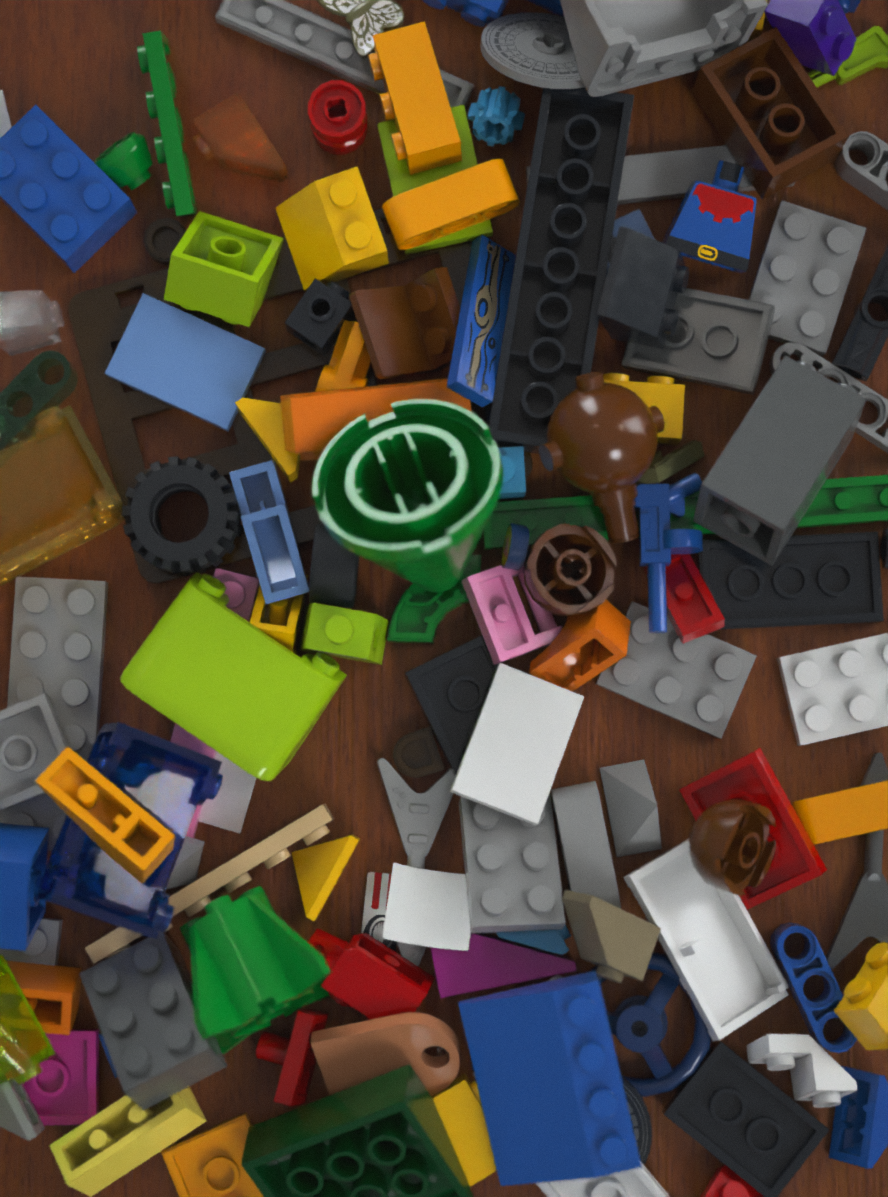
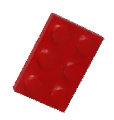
M761 748L679 789L696 821L712 804L729 799L745 800L769 808L775 818L776 827L768 825L769 836H767L768 842L776 840V849L771 866L762 882L756 888L747 886L742 890L746 894L739 896L747 910L819 877L827 871L825 864Z

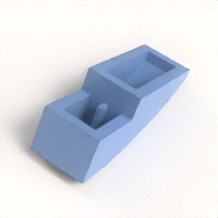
M270 460L229 472L265 604L308 593L309 585L275 461Z

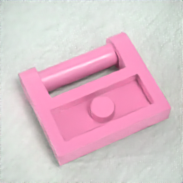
M502 565L468 576L461 581L494 665L549 646L563 628L562 625L557 627L551 612L545 611L532 600L524 584L523 567L518 571L502 568ZM512 577H519L540 633L536 635Z

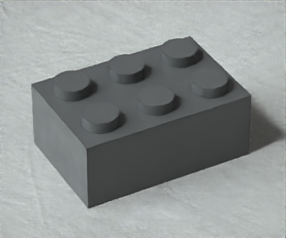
M162 930L79 973L123 1091L143 1110L227 1067L216 1037L202 1040L194 1023L192 978L181 951Z

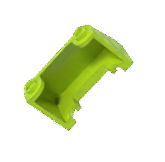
M196 573L190 577L130 660L120 677L121 682L134 695L247 773L258 779L271 781L291 762L347 677V674L339 669L340 666L335 659L323 652H316L315 655L304 654L302 657H299L226 607L230 599L225 593L226 586L220 580L208 574L201 575Z

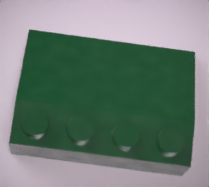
M410 1064L249 1127L241 1166L264 1197H474L433 1098Z

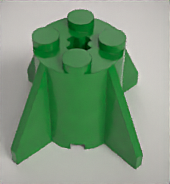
M262 886L246 891L234 901L231 900L229 895H224L211 901L204 907L207 915L192 919L179 928L191 953L194 1023L202 1040L216 1037L222 1054L229 1052L252 1033L270 1026V1020L281 1014H284L286 1018L303 1006L330 998L329 992L321 987L326 979L325 977L331 973L323 956L276 915Z

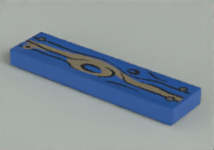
M480 235L472 241L447 388L482 408L493 402L516 260L515 254L484 235Z

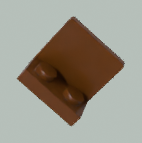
M447 267L434 268L405 286L356 290L349 295L378 379L437 372L451 365L461 307Z

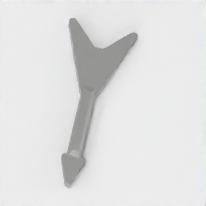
M379 758L377 760V767L403 849L407 855V866L425 869V856L430 851L454 794L450 790L455 776L451 768H449L426 791L416 793L386 759ZM397 942L400 955L416 966H419L426 947Z

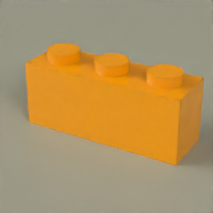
M425 21L373 35L375 53L368 54V60L374 81L382 79L386 92L379 94L385 119L386 121L394 119L398 131L391 134L397 160L406 159L410 175L462 161L460 137Z

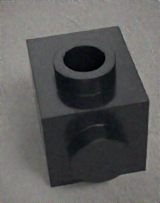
M315 278L285 321L288 333L325 357L338 338L344 320L350 321L355 313L349 301L350 293L333 281L329 280L325 285Z

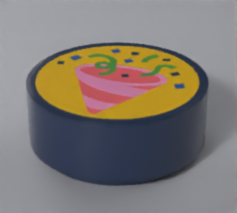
M514 523L508 525L502 549V568L519 571L523 567L529 544V529L526 525Z

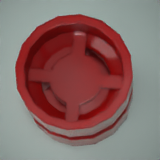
M330 80L320 84L312 92L308 101V117L315 142L324 151L334 155H346L356 151L364 143L368 133L366 103L362 93L353 84L343 80Z

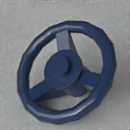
M655 952L652 953L647 970L659 971L662 975L649 995L628 997L618 1005L615 1012L606 1011L611 1034L616 1035L617 1039L627 1049L641 1053L654 1074L653 1077L645 1079L623 1076L632 1083L642 1097L673 1091L692 1077L709 1052L711 1045L708 1029L688 992L683 988L679 980L680 978L668 956ZM594 966V967H593L592 969H590L588 972L594 971V970H595V972H596L598 966ZM597 975L600 985L607 980ZM679 985L690 999L695 1018V1028L690 1048L682 1061L672 1068L660 1042L664 1039L668 1027L664 1008Z

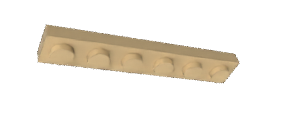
M326 803L322 804L85 947V950L95 964L104 958L108 959L131 947L130 942L143 934L148 938L161 930L163 932L168 931L173 927L169 920L183 910H185L188 917H191L211 902L208 896L224 886L229 894L252 880L248 873L249 870L261 863H264L268 870L291 856L287 848L297 841L303 839L306 846L322 838L330 833L326 824L335 818Z

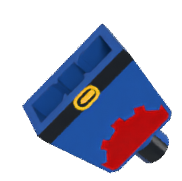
M719 160L712 184L697 180L692 182L661 243L679 250L684 257L737 273L747 272L757 201L752 196L737 192L744 167Z

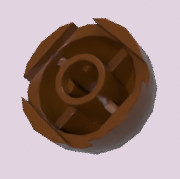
M570 523L559 524L542 533L529 548L523 565L524 584L532 600L545 611L559 616L582 615L601 605L613 591L615 582H613L615 577L614 568L617 567L616 556L608 541L593 528L569 525Z
M729 799L712 804L699 816L689 832V849L692 865L706 883L718 889L742 896L746 894L742 890L747 886L756 888L762 882L771 866L776 849V840L767 841V836H769L768 825L776 827L775 818L769 808L745 800Z

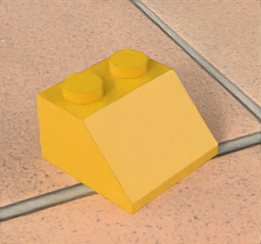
M358 166L316 180L275 207L304 292L307 291L315 278L326 285L329 280L337 282L389 264L387 248Z

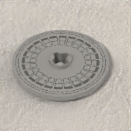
M517 13L500 17L489 23L483 30L480 42L481 53L494 69L505 76L525 84L549 89H577L585 87L579 76L564 17L546 13Z

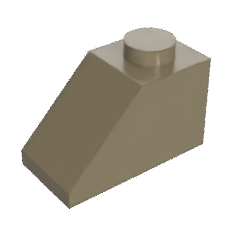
M565 890L562 900L580 958L598 966L596 975L610 981L622 984L624 977L643 981L661 928L593 895Z

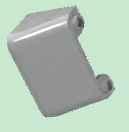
M560 0L580 79L588 94L593 97L612 94L700 70V67L747 43L768 6L766 0Z

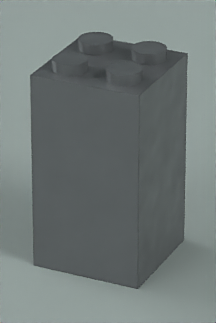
M784 356L702 482L693 521L773 566L851 442L867 399L859 396L858 392L851 386L844 383H835L820 375L809 363L795 361Z

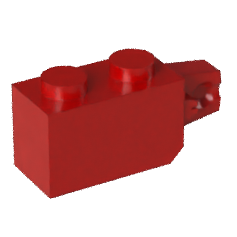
M317 928L307 941L323 956L331 971L325 977L326 979L321 987L329 992L330 997L335 1002L345 1007H353L365 1015L368 1020L415 1012L435 977L367 933L353 935L348 943Z

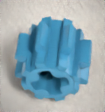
M499 86V89L492 90L489 87L485 91L481 90L478 101L471 103L467 118L474 121L472 134L478 140L482 139L488 142L487 145L493 147L494 144L501 143L504 145L512 142L515 130H522L525 114L519 111L521 99L514 92L506 91V87Z

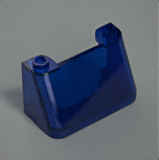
M121 722L104 724L96 736L86 762L175 835L173 850L142 884L108 856L66 814L43 873L37 897L49 903L157 940L159 931L165 932L174 912V906L169 904V895L165 893L196 807L204 804L207 798L213 800L220 789L223 775L218 772L222 762Z

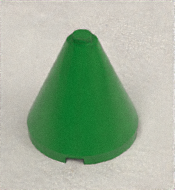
M412 399L391 403L393 412L367 421L365 414L347 424L333 437L317 462L313 476V497L326 530L339 544L427 591L444 592L459 582L500 496L503 484L502 458L499 448L491 437L489 427L469 410L449 402L431 399Z

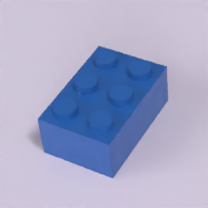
M37 105L32 107L0 138V199L73 273L82 267L137 213L131 199Z

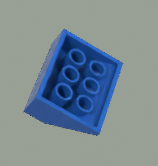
M595 970L458 1002L500 1186L597 1178L642 1167L602 992Z

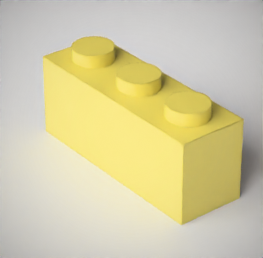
M190 1086L145 1110L125 1095L49 1146L66 1184L92 1197L207 1120Z

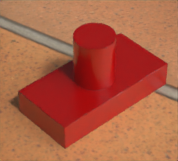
M315 1009L298 1010L290 1039L266 1031L262 1033L256 1048V1058L283 1066L273 1102L289 1107L305 1103L316 1064V1057L311 1046L312 1032L325 1029L328 1013Z

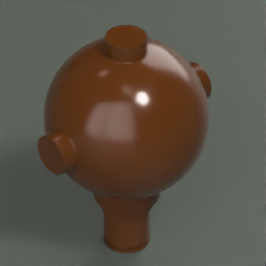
M602 372L583 374L575 378L577 389L569 393L555 408L548 425L547 443L540 445L539 448L540 458L548 471L557 469L559 474L570 484L581 490L591 492L593 504L599 507L600 513H603L610 543L631 541L640 535L634 510L635 498L638 496L636 482L646 473L654 459L658 443V433L662 432L665 426L664 418L658 407H648L642 398L630 389L613 383H604Z

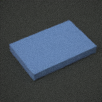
M143 293L105 371V375L229 432L238 412L235 402L242 397L245 398L266 350L257 344Z

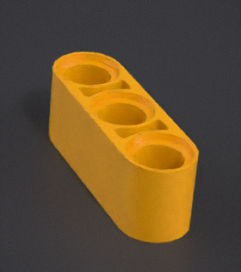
M493 159L398 194L387 200L382 205V209L397 248L399 250H407L505 214L517 207L520 200L503 159Z
M888 780L792 802L795 812L814 845L888 829Z

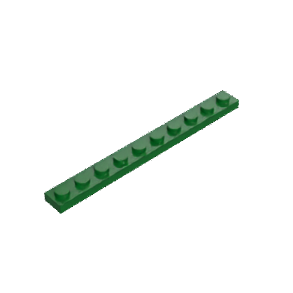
M888 475L827 479L796 528L888 522ZM700 490L685 498V514L683 517L678 518L670 514V530L696 529L702 531V534H715L693 521ZM592 496L496 502L483 530L485 550L503 549L505 534L510 523L527 526L529 529L528 547H531L545 531L559 524L567 523L579 527L587 526L593 528L609 541L603 513H600L599 507L593 504ZM635 511L636 519H637V523H638V517H639V515H638V511Z

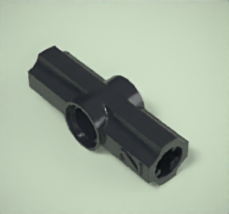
M888 244L861 301L854 310L853 319L832 361L833 365L853 378L862 381L868 380L888 337ZM877 303L883 306L887 312L886 321L874 320L868 313V304Z

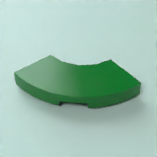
M471 555L459 582L447 591L430 592L414 583L406 589L392 614L387 641L394 643L433 644L437 627L447 613L462 604L470 603L461 581L468 576L481 572L482 556Z

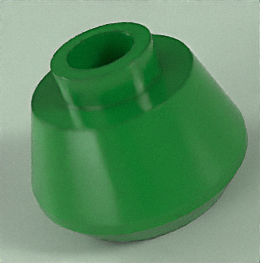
M131 132L96 158L95 164L119 188L127 185L130 190H133L150 178L152 174L148 168L153 164V160L145 136Z

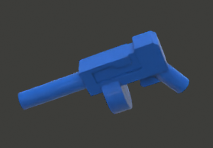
M696 472L671 485L639 484L637 486L638 496L635 498L634 510L638 511L639 567L647 566L649 633H667L666 566L671 564V554H693L703 551L702 531L696 529L670 530V514L678 518L683 517L685 514V498L701 488L702 481Z

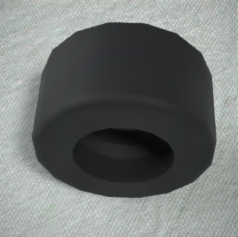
M317 524L314 532L309 602L310 604L318 603L341 608H353L356 598L359 555L339 544L329 534L324 524Z

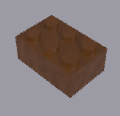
M777 27L700 67L692 93L738 164L744 167L745 175L762 200L838 158L849 136Z

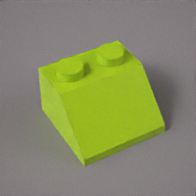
M199 211L171 254L164 300L179 304L187 310H197L219 317L230 324L250 327L263 303L284 238Z

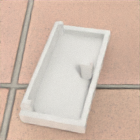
M688 838L623 878L632 890L648 921L661 928L658 940L677 972L683 988L688 992L705 1023L711 1039L718 1041L787 997L789 994L786 989L789 985L739 895L718 889L706 883L692 865Z

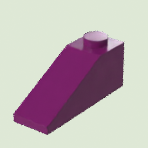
M470 933L468 951L431 947L440 998L577 971L575 961L571 957L485 933Z

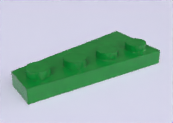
M161 31L142 33L144 45L137 46V53L142 74L150 73L153 91L146 92V101L150 118H158L161 136L154 137V144L158 163H167L170 181L162 182L167 209L175 208L176 216L178 217L197 214L188 156L186 152H183L182 143H185L182 119L178 107H175L174 98H176L177 93L175 77L170 62L166 60V55L171 54L169 41Z

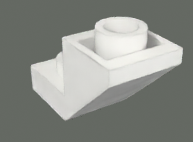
M767 1034L746 1045L749 1064H767V1070L770 1071L790 1069L794 1101H813V1107L828 1108L840 1105V1098L858 1091L856 1081L810 1035Z

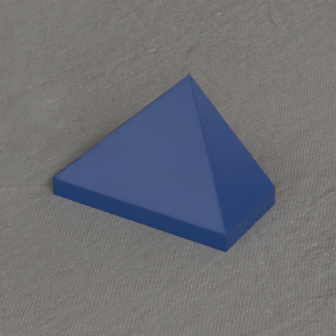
M841 1066L856 1081L858 1091L840 1098L841 1104L835 1107L829 1158L872 1169L888 1146V1082L885 1075Z

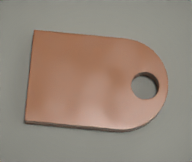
M409 1012L313 1031L311 1036V1046L329 1095L410 1064L429 1094L433 1096L445 1090L454 1081L459 1070L460 1045L454 1031L442 1020L424 1013ZM431 1046H440L446 1049L447 1053L443 1056L434 1057L428 1055L424 1050Z

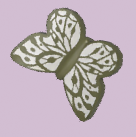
M316 0L320 6L332 14L346 17V22L351 27L355 51L363 59L375 51L373 35L399 28L405 18L402 7L393 0Z

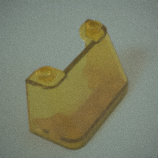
M70 405L63 409H60L58 406L52 407L40 413L35 418L37 424L31 430L32 436L0 452V586L107 532L125 519L122 516V500Z

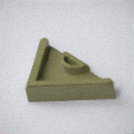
M690 441L664 457L661 450L656 451L650 467L636 484L660 483L705 456L701 441Z

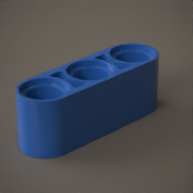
M790 922L781 924L771 935V950L789 985L790 992L810 1035L819 1045L830 1052L841 1053L853 1047L857 1038L844 1023L843 1032L836 1040L828 1041L823 1035L825 1023L831 1018H839L834 1011L842 1000L843 994L816 936L811 930L802 925ZM798 932L804 938V949L799 955L788 957L783 948L784 940L791 933ZM820 975L824 982V989L821 995L813 999L806 998L803 992L804 982L810 976Z

